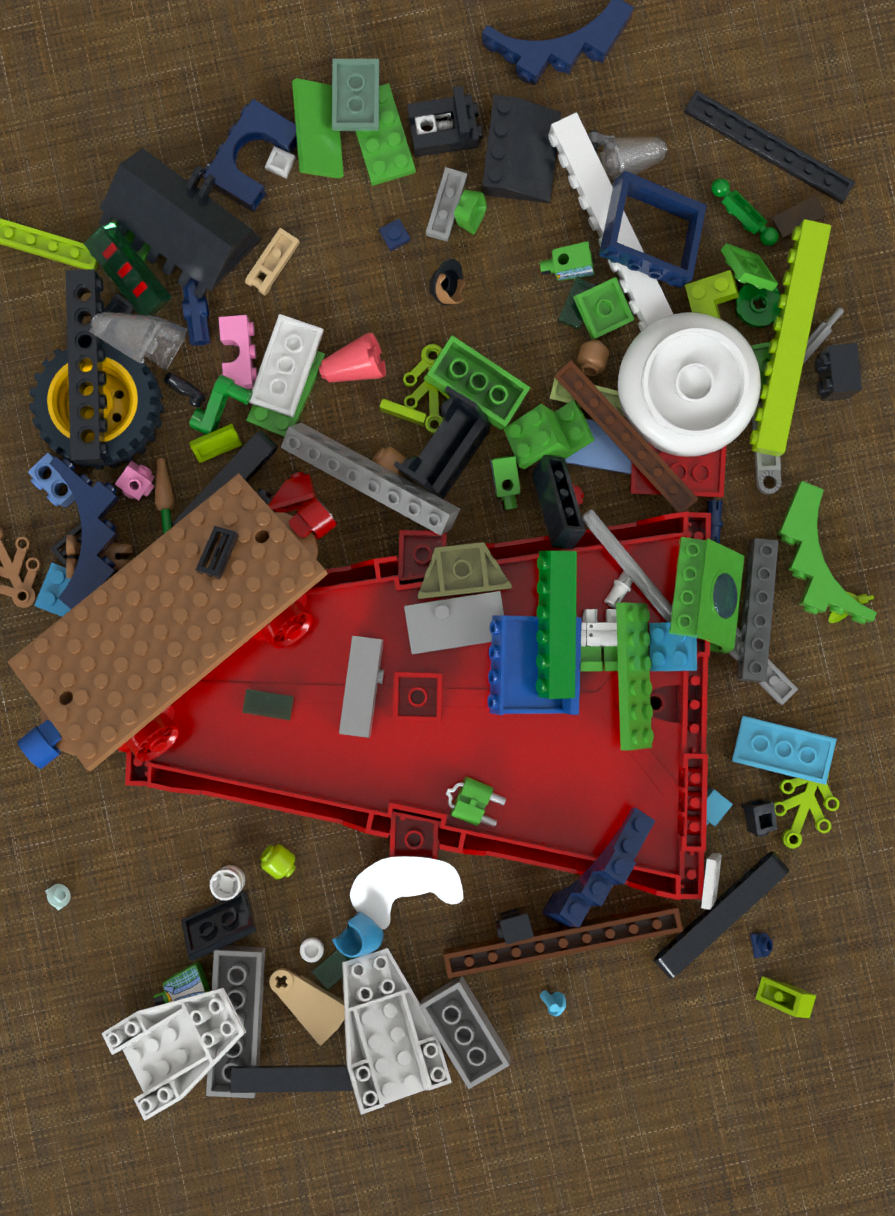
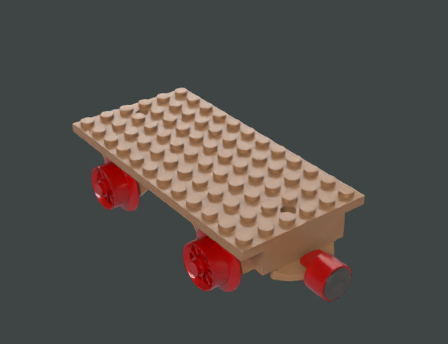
M238 473L7 661L41 707L40 716L42 724L35 726L17 741L21 752L34 766L43 769L60 755V751L76 755L83 766L91 772L117 749L122 752L132 751L140 761L152 760L167 751L174 744L179 734L177 726L173 723L175 715L173 702L250 638L253 637L258 641L268 640L273 647L283 649L291 646L306 634L313 620L312 615L306 609L308 601L306 592L328 574L316 560L318 555L316 539L322 538L337 525L331 513L315 497L296 511L297 514L295 516L273 512ZM214 526L236 531L239 534L221 579H216L214 576L209 577L204 573L203 575L199 574L195 570ZM220 533V536H219V538H218V540H217V543H216L215 547L218 546V544H219V541H220V539H221V537H222V534H221V533ZM212 552V554H211V556H210V559H209V561H208V563H207L206 568L209 567V564H210V562H211V560H212V557H213V552Z

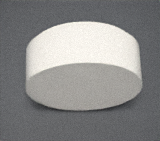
M315 937L305 939L300 947V955L307 962L318 961L324 953L323 943Z

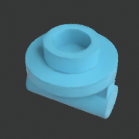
M546 990L541 992L540 997L546 1004L549 1014L559 1016L566 1008L564 994L555 992L551 995Z

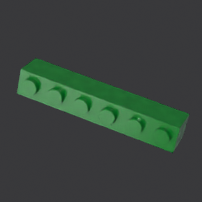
M539 551L537 567L539 569V581L537 583L539 606L537 607V617L539 623L536 634L538 642V655L536 657L538 679L536 681V690L538 697L575 698L577 551Z

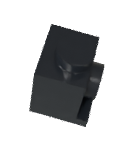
M759 798L741 803V808L744 809L747 832L753 833L757 837L769 835L770 831L778 830L774 802Z

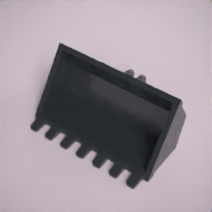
M142 148L120 163L106 197L100 205V209L104 213L99 224L104 228H108L112 220L115 219L120 223L115 233L118 239L123 240L128 231H131L135 234L131 244L133 250L138 252L143 244L147 243L151 246L146 257L147 260L155 263L160 254L163 255L167 260L162 271L170 275L175 267L178 266L183 270L178 283L185 287L191 278H194L199 282L194 295L201 299L206 291H212L262 238L209 197L216 177L211 174L207 176L201 189H199L197 186L205 170L198 165L192 172L189 181H186Z

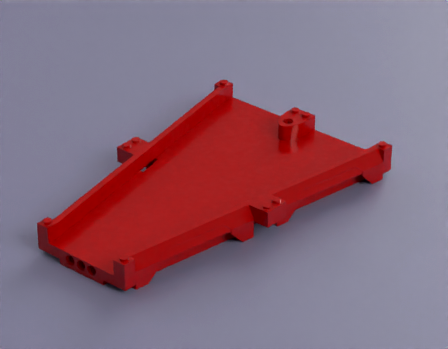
M680 512L644 519L635 523L608 526L607 528L672 606L680 538L710 539L711 513ZM590 529L586 530L574 549L551 547L549 536L497 544L485 543L494 560H496L500 569L511 583V589L418 599V593L423 582L400 585V583L423 580L425 578L435 548L446 547L447 532L439 535L433 531L399 530V558L391 556L352 564L351 566L326 569L328 574L306 592L308 600L306 609L312 615L313 620L310 628L300 640L286 648L277 649L268 640L258 641L252 637L173 702L172 705L175 709L173 723L177 726L179 734L174 744L167 751L148 761L138 760L132 751L126 752L125 785L147 786L176 793L203 794L339 823L366 834L388 838L390 835V857H423L437 860L439 845L441 850L460 854L489 855L582 875L611 842L630 810L636 807L654 819L655 823L634 859L636 864L625 884L654 895L676 900L702 899L707 823L708 754H706L710 642L697 638V671L649 670L650 682L652 684L650 698L652 696L657 697L659 706L653 709L651 718V729L654 734L652 748L621 750L618 671H580L579 715L564 713L497 715L489 713L490 709L487 703L488 696L490 695L488 673L491 670V659L489 657L491 642L413 655L411 653L404 606L500 591L504 615L537 616V607L539 606V594L537 592L539 569L537 567L539 551H577L576 617L582 618L583 609H597V622H606V609L614 608L608 606L604 600L612 590L614 580H618L623 569ZM633 582L630 586L631 591L626 593L621 603L647 604V609L650 613L648 621V633L650 635L649 623L667 622ZM352 636L384 640L380 669L384 670V678L382 684L378 683L372 732L369 738L339 734ZM465 776L492 786V792L506 797L504 805L489 800L485 806L483 815L497 820L495 828L483 823L475 826L450 816L451 807L448 804L449 797L446 795L448 788L452 789L455 784L462 783ZM460 786L454 792H450L452 804L459 794Z

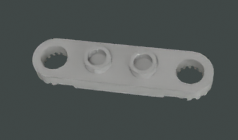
M761 402L757 404L756 410L758 407H761ZM754 413V415L752 416L753 430H756L757 421L754 420ZM754 452L757 488L761 493L767 495L777 492L782 483L780 456ZM770 476L774 479L775 486L772 489L765 488L763 484L764 477Z

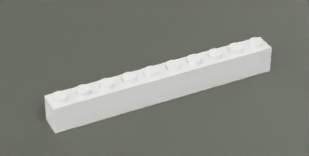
M576 112L551 124L548 137L551 145L557 147L560 153L558 155L560 164L563 168L566 167L570 174L568 176L570 185L573 189H577L580 195L578 197L579 203L583 210H587L590 216L588 218L589 224L593 231H597L600 237L598 242L601 247L613 187ZM623 211L617 242L643 252ZM608 260L611 270L617 272L620 280L618 283L622 292L627 293L630 299L628 304L631 312L637 314L640 320L638 325L641 332L653 322L673 315L657 279H652L647 274L632 271L624 265L610 262L611 260Z

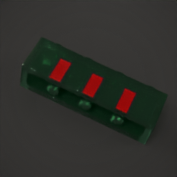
M113 222L100 226L84 243L90 255L97 260L104 269L105 274L113 280L121 294L129 300L134 310L143 319L156 314L172 298Z

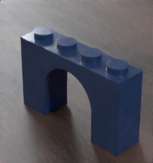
M252 99L250 104H246L242 109L241 118L238 123L233 124L230 128L229 137L226 142L221 143L218 147L217 156L214 161L206 166L204 178L206 179L210 174L216 177L214 189L250 211L255 212L266 192L263 185L246 176L236 167V158L240 149L251 141L263 140L279 149L292 153L297 145V134L294 123Z

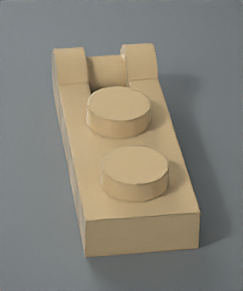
M279 228L246 277L245 283L250 287L255 286L259 289L258 292L265 296L300 244V241ZM261 272L266 275L264 281L258 278Z

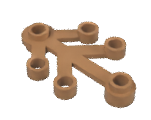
M0 527V561L3 567L0 566V576L10 579L14 587L0 584V594L12 597L14 604L18 607H30L36 600V592L32 587L37 572L42 568V563L37 558H29L26 561L28 572L24 582H22L19 574L27 551L31 548L32 543L26 537H19L15 542L17 551L12 562L2 542L5 533ZM22 540H26L27 546L25 548H21L20 546ZM32 561L37 562L35 569H32L30 566ZM22 592H25L27 594V597L25 600L22 601L20 599V594Z

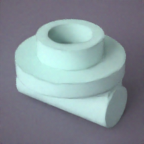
M55 884L45 891L48 902L53 907H56L57 910L66 906L70 901V891L62 884Z

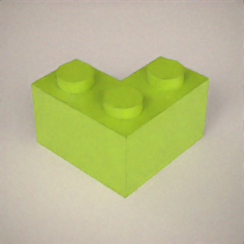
M731 270L685 285L693 313L707 314L721 319L717 305L739 298L735 278Z

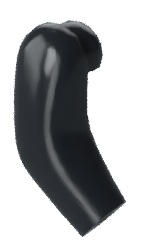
M171 372L166 374L164 382L177 393L189 397V404L198 408L205 401V395L195 386Z

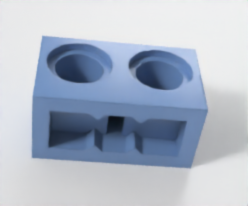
M47 453L28 471L33 477L31 482L40 490L44 488L49 494L47 498L56 507L60 505L67 508L75 500L69 487L68 492L64 496H60V487L67 485V483L49 464L55 456ZM51 468L52 474L50 478L44 479V471Z

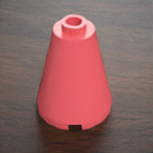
M371 332L366 333L323 359L321 366H319L321 377L329 383L385 377V361H381L380 354L382 351L374 334Z

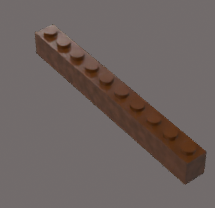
M672 903L583 921L580 927L557 926L533 931L534 937L506 945L504 938H497L444 949L443 955L448 978L683 932L679 909Z

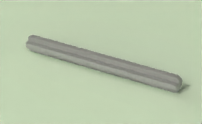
M593 510L587 511L582 516L583 522L666 622H671V604Z

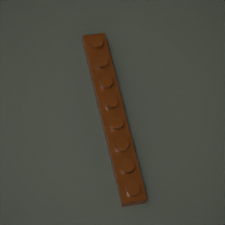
M572 360L554 376L678 513L685 512L698 500L694 493Z

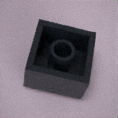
M857 343L830 345L816 356L814 368L815 372H818L819 375L817 393L821 395V402L849 399L862 390Z

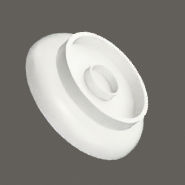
M693 312L669 315L647 326L628 347L618 376L620 405L629 424L652 447L671 455L685 457L715 452L736 439L754 415L761 389L759 365L751 346L743 335L733 326L719 318Z

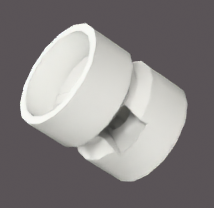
M235 865L222 867L210 880L212 894L216 898L226 901L238 895L245 885L244 872Z

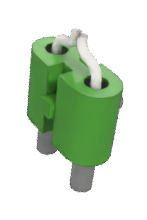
M465 776L462 783L455 784L452 789L448 788L446 795L449 797L448 804L451 807L450 816L475 826L483 823L495 828L497 820L483 815L485 806L489 800L504 805L506 797L492 792V786ZM460 786L459 794L452 804L450 792H454Z

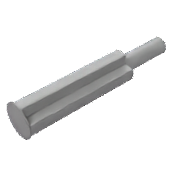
M838 308L826 323L821 322L808 337L803 364L832 332L830 328L843 314L844 310L842 308Z

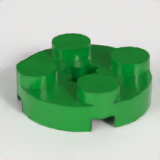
M750 283L746 284L739 291V298L735 300L736 316L750 327H767L780 315L781 308H778L780 298L778 288L776 287L773 291L765 288L758 289ZM763 300L762 305L765 306L764 309H756L753 301Z

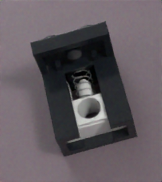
M463 86L453 87V97L407 104L415 157L478 148L479 139H482L481 125H476L475 117L479 116L477 102H473L472 94H464ZM425 125L433 127L429 132H425L421 128Z

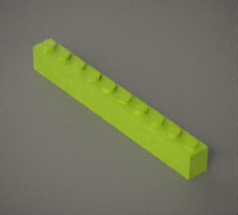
M804 219L793 230L792 240L795 242L787 258V263H790L789 271H786L784 274L782 285H785L784 294L780 295L778 301V308H781L773 326L776 334L775 339H772L769 345L768 352L772 354L770 362L766 363L764 369V376H767L765 385L763 384L760 389L759 398L762 399L761 407H758L755 413L754 420L757 421L756 430L752 431L750 437V444H753L751 451L777 457L785 453L831 225Z

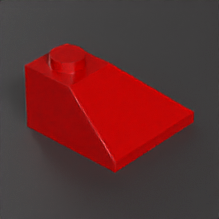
M304 472L292 474L291 479L284 482L268 504L269 508L273 512L287 513L300 509L313 497L317 498L311 476L304 474Z

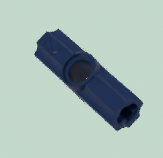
M191 278L187 286H182L184 300H182L183 314L188 325L190 344L203 346L211 343L207 319L209 318V308L205 296L199 299L194 295L199 282Z

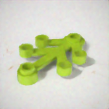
M429 344L424 347L421 353L422 361L403 377L404 384L407 387H414L417 384V378L427 368L429 371L435 361L429 359V354L435 353L438 357L442 348L436 344ZM409 376L415 379L411 384L406 382V378ZM424 381L412 395L405 397L404 406L416 409L418 401L429 391L430 416L425 421V427L429 433L434 434L438 428H431V422L436 421L440 426L443 421L442 417L439 416V389ZM440 391L447 399L450 398L448 395ZM409 399H413L415 401V405L408 406L406 402Z
M797 777L790 780L784 779L780 782L779 788L786 794L793 793L795 787L807 783L804 792L782 802H774V808L779 804L783 807L780 813H777L775 810V815L783 816L788 809L799 805L791 829H786L782 833L781 840L785 846L794 849L801 845L802 836L800 832L809 809L816 822L815 828L821 833L830 831L831 823L824 818L814 796L818 786L824 798V807L830 811L837 810L839 808V800L833 797L827 783L825 785ZM789 782L791 784L790 790L785 791L784 784ZM833 799L835 801L834 807L829 808L828 801ZM825 821L827 827L821 830L820 823ZM790 836H796L797 840L795 843H790Z

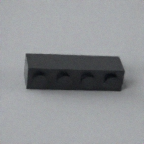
M543 455L532 472L551 547L574 549L586 530L567 464L563 457Z

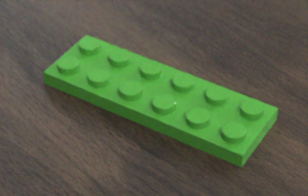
M616 603L621 750L652 748L654 734L651 729L653 709L650 705L652 684L649 676L651 659L649 657L650 635L648 633L650 613L647 609V604Z

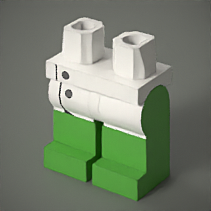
M583 609L580 671H618L616 609H606V622H597V609Z

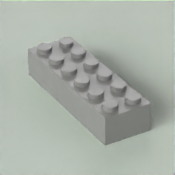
M226 945L214 951L212 991L224 988L246 1033L207 1073L206 1096L255 1098L256 1093H230L231 1066H259L265 947Z

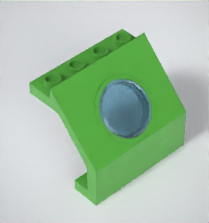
M681 537L669 634L706 640L710 642L711 652L727 654L735 646L744 555L708 538L700 540Z

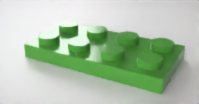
M389 83L379 86V131H355L372 186L416 173Z
M320 351L316 352L294 418L253 404L246 421L285 438L288 427L297 424L319 374L321 361L326 358V354Z

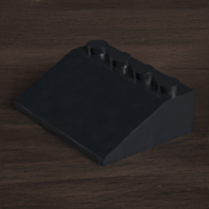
M494 95L482 184V193L484 195L550 203L557 147L551 145L548 134L551 124L561 119V112L517 97Z

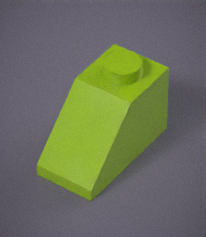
M762 976L755 999L794 1017L810 1018L816 995L796 986Z

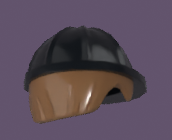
M447 259L443 261L438 270L433 272L429 280V292L442 306L459 304L464 299L461 291L465 282L463 281L462 267L457 260Z

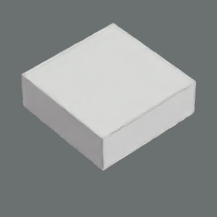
M274 146L265 169L287 179L296 157Z

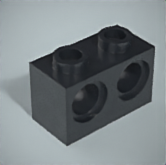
M525 906L498 913L499 920L495 921L499 939L504 938L506 945L534 937Z

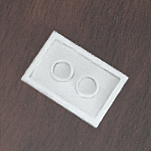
M712 852L707 858L701 908L704 909L712 908L717 900L722 858L720 853Z

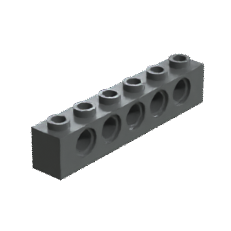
M754 538L748 542L741 637L736 680L766 682L778 541Z

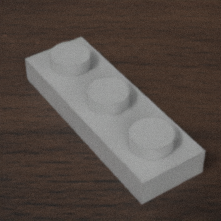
M445 167L426 230V236L448 242L455 220L454 211L461 199L467 180V173Z

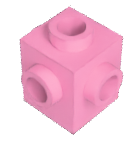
M131 460L115 485L122 489L124 495L139 501L142 495L147 497L155 486L151 483L155 476L152 475V471L144 465L139 466Z

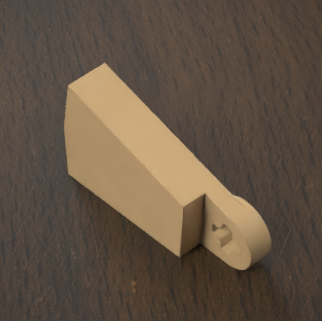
M279 968L271 975L269 981L271 989L321 1046L338 1030L344 1021V1000L301 975L299 977L286 968ZM279 976L281 978L283 976H286V983L288 985L285 986L284 984H282L281 986H278V979L276 977Z

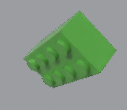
M453 335L446 342L424 377L425 381L446 395L448 394L445 388L449 386L477 403L490 424L499 430L507 426L530 389L525 383Z

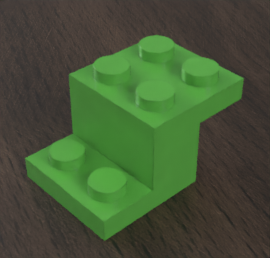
M572 400L555 412L540 404L504 428L517 463L522 469H526L537 462L543 455L566 459L595 441L579 403L575 400Z

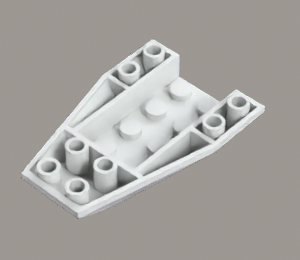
M383 949L343 962L346 1060L360 1114L382 1108L387 1103L418 1092L432 1090L452 1083L440 1041L419 1008L420 1003L389 949Z
M224 988L139 1010L104 1031L102 1035L112 1055L123 1050L144 1092L134 1098V1101L145 1121L183 1099L246 1033V1030Z

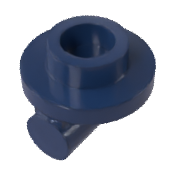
M751 933L754 958L768 957L773 949V942L768 934Z

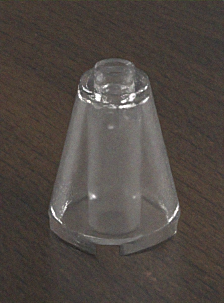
M659 137L606 138L601 142V146L604 145V151L600 152V162L607 177L613 181L611 185H614V181L624 171L638 175L662 161L667 153V146Z

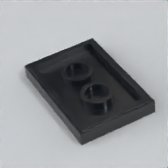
M246 891L239 893L233 899L221 901L181 920L187 954L191 961L257 932L249 895Z

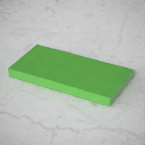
M296 78L292 81L299 171L300 173L340 179L344 176L340 131H333L332 85Z

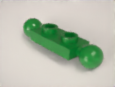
M718 178L712 183V193L716 197L724 198L722 203L725 205L726 210L742 222L744 229L753 234L758 232L761 242L766 246H772L778 241V231L773 227H766L765 225L768 221L737 190L731 192L729 182L726 179Z

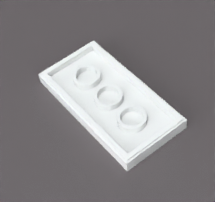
M279 314L249 403L294 418L324 329Z

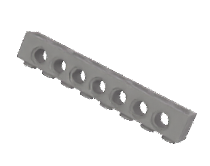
M302 422L288 427L281 446L284 450L439 535H443L452 529L460 508Z

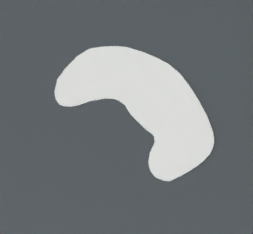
M390 857L374 863L357 876L351 888L350 899L357 913L359 911L363 912L374 920L381 929H386L390 924L391 906L395 899L402 896L410 897L432 892L446 903L457 904L463 900V890L457 871L449 863L423 857Z

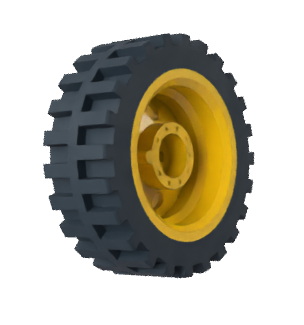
M102 338V347L105 348L106 361L102 362L103 371L106 372L107 383L103 385V394L107 397V409H104V418L108 422L105 442L108 443L109 454L105 456V463L78 464L85 468L92 466L97 470H104V466H110L111 468L120 467L119 463L122 461L130 463L131 460L134 461L132 456L137 452L143 454L147 450L144 448L148 441L153 443L156 439L153 433L156 427L161 428L162 421L159 419L160 413H164V406L160 400L163 397L162 391L157 385L156 377L148 366L131 349L127 350L121 343L116 341L114 344H111L105 338ZM92 339L85 340L82 347L88 348L92 344ZM58 348L53 351L56 357L49 362L47 359L43 361L42 365L45 369L42 374L36 372L34 376L38 384L36 388H30V395L34 398V403H29V408L35 414V419H32L34 426L40 430V437L55 452L73 463L70 454L68 349L62 352ZM86 363L83 367V371H90L93 367V363ZM93 386L86 387L84 395H90L93 392ZM120 391L124 393L123 398L117 399ZM94 409L87 410L84 418H92ZM113 415H121V421L114 422ZM87 434L85 437V442H92L95 438V434Z

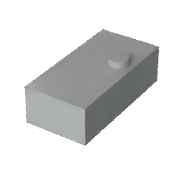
M500 591L404 606L411 653L413 655L491 642L492 635L489 627L492 615H504Z
M352 636L339 734L366 738L371 736L378 683L382 684L384 678V670L380 669L384 643L382 639Z
M463 976L457 977L421 999L419 1008L468 1089L510 1065L511 1056Z

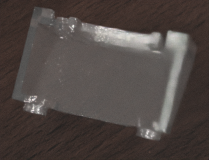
M115 312L96 314L92 319V328L89 331L138 363L142 364L145 360L143 357L145 356L166 370L187 335L185 327L159 316Z

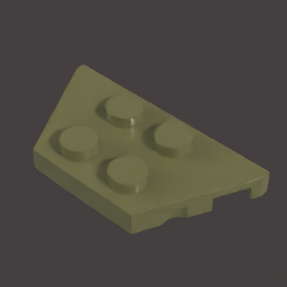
M484 542L437 547L433 552L418 593V599L511 589L512 586Z

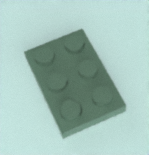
M333 59V131H379V59Z

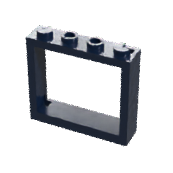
M624 171L614 181L599 256L611 260L610 262L624 265L632 271L647 274L652 279L667 282L670 286L682 288L693 279L706 205ZM627 195L689 221L681 267L617 242Z

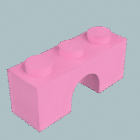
M247 315L219 317L220 340L223 345H235L240 348L239 357L235 361L222 363L223 375L235 380L236 384L246 389H253L258 375L257 368H253V359L257 357L256 347L251 343V336H255L254 323L250 322Z

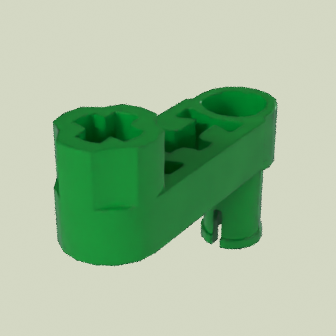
M221 374L214 385L206 411L197 408L190 419V427L205 435L216 431L228 396L247 405L252 398L253 391L236 384L235 380Z

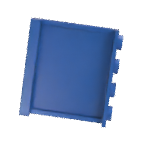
M492 615L489 627L492 635L489 648L491 670L488 673V681L490 683V695L487 700L490 709L489 713L497 715L554 713L579 715L582 618L576 617L575 698L546 699L538 697L536 690V681L538 679V667L536 665V657L538 655V642L536 639L539 623L538 617Z

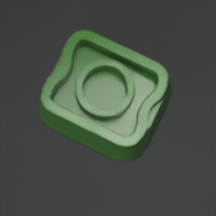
M464 190L454 211V217L458 226L473 235L476 233L487 208L482 192Z

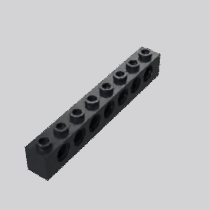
M95 269L65 270L71 461L75 464L105 463V456L109 454L108 443L105 442L108 422L104 418V409H107V397L103 394V385H106L107 377L106 372L103 371L102 362L106 361L105 348L102 347V338H105L104 324H101V315H104L105 308L100 296V292L104 291V282ZM91 293L88 300L81 301L83 294ZM91 316V321L88 324H82L84 317ZM92 339V344L88 348L82 347L85 340ZM92 362V369L90 371L84 372V365L86 363ZM93 386V392L90 395H84L85 388ZM94 409L93 417L85 419L86 411ZM89 433H94V440L90 443H86V435Z

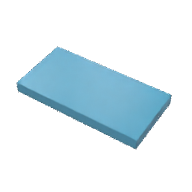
M742 716L732 761L826 785L837 739Z

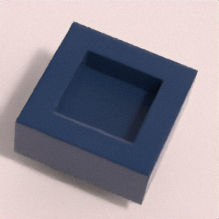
M400 219L379 229L390 252L410 242V237Z

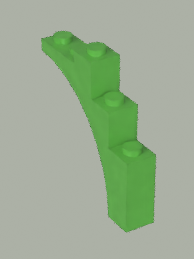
M801 481L795 489L777 533V536L782 537V542L789 545L798 544L788 570L792 571V575L802 580H806V577L809 578L799 605L804 606V611L817 615L818 612H825L827 606H829V611L838 615H843V613L851 615V620L857 623L865 624V622L874 621L877 612L860 604L846 593L833 578L820 549L817 530L818 509L824 490Z

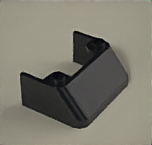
M449 386L445 388V391L450 398L445 400L441 406L442 418L444 420L419 457L413 455L412 457H407L403 464L397 461L394 463V466L403 476L441 499H444L486 438L491 427L490 422L477 403Z

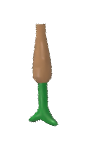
M159 458L156 460L155 504L157 510L161 512L163 534H165L172 528L171 511L175 504L165 459Z

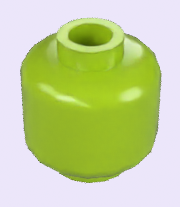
M281 844L269 845L260 857L261 868L275 879H281L284 876L289 877L296 868L294 865L295 855Z

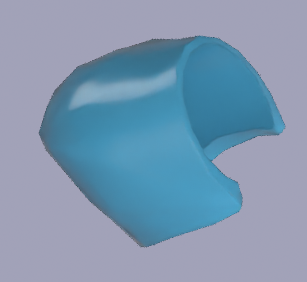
M359 911L350 918L348 926L342 934L333 938L332 941L343 955L363 957L380 947L384 934L374 920Z

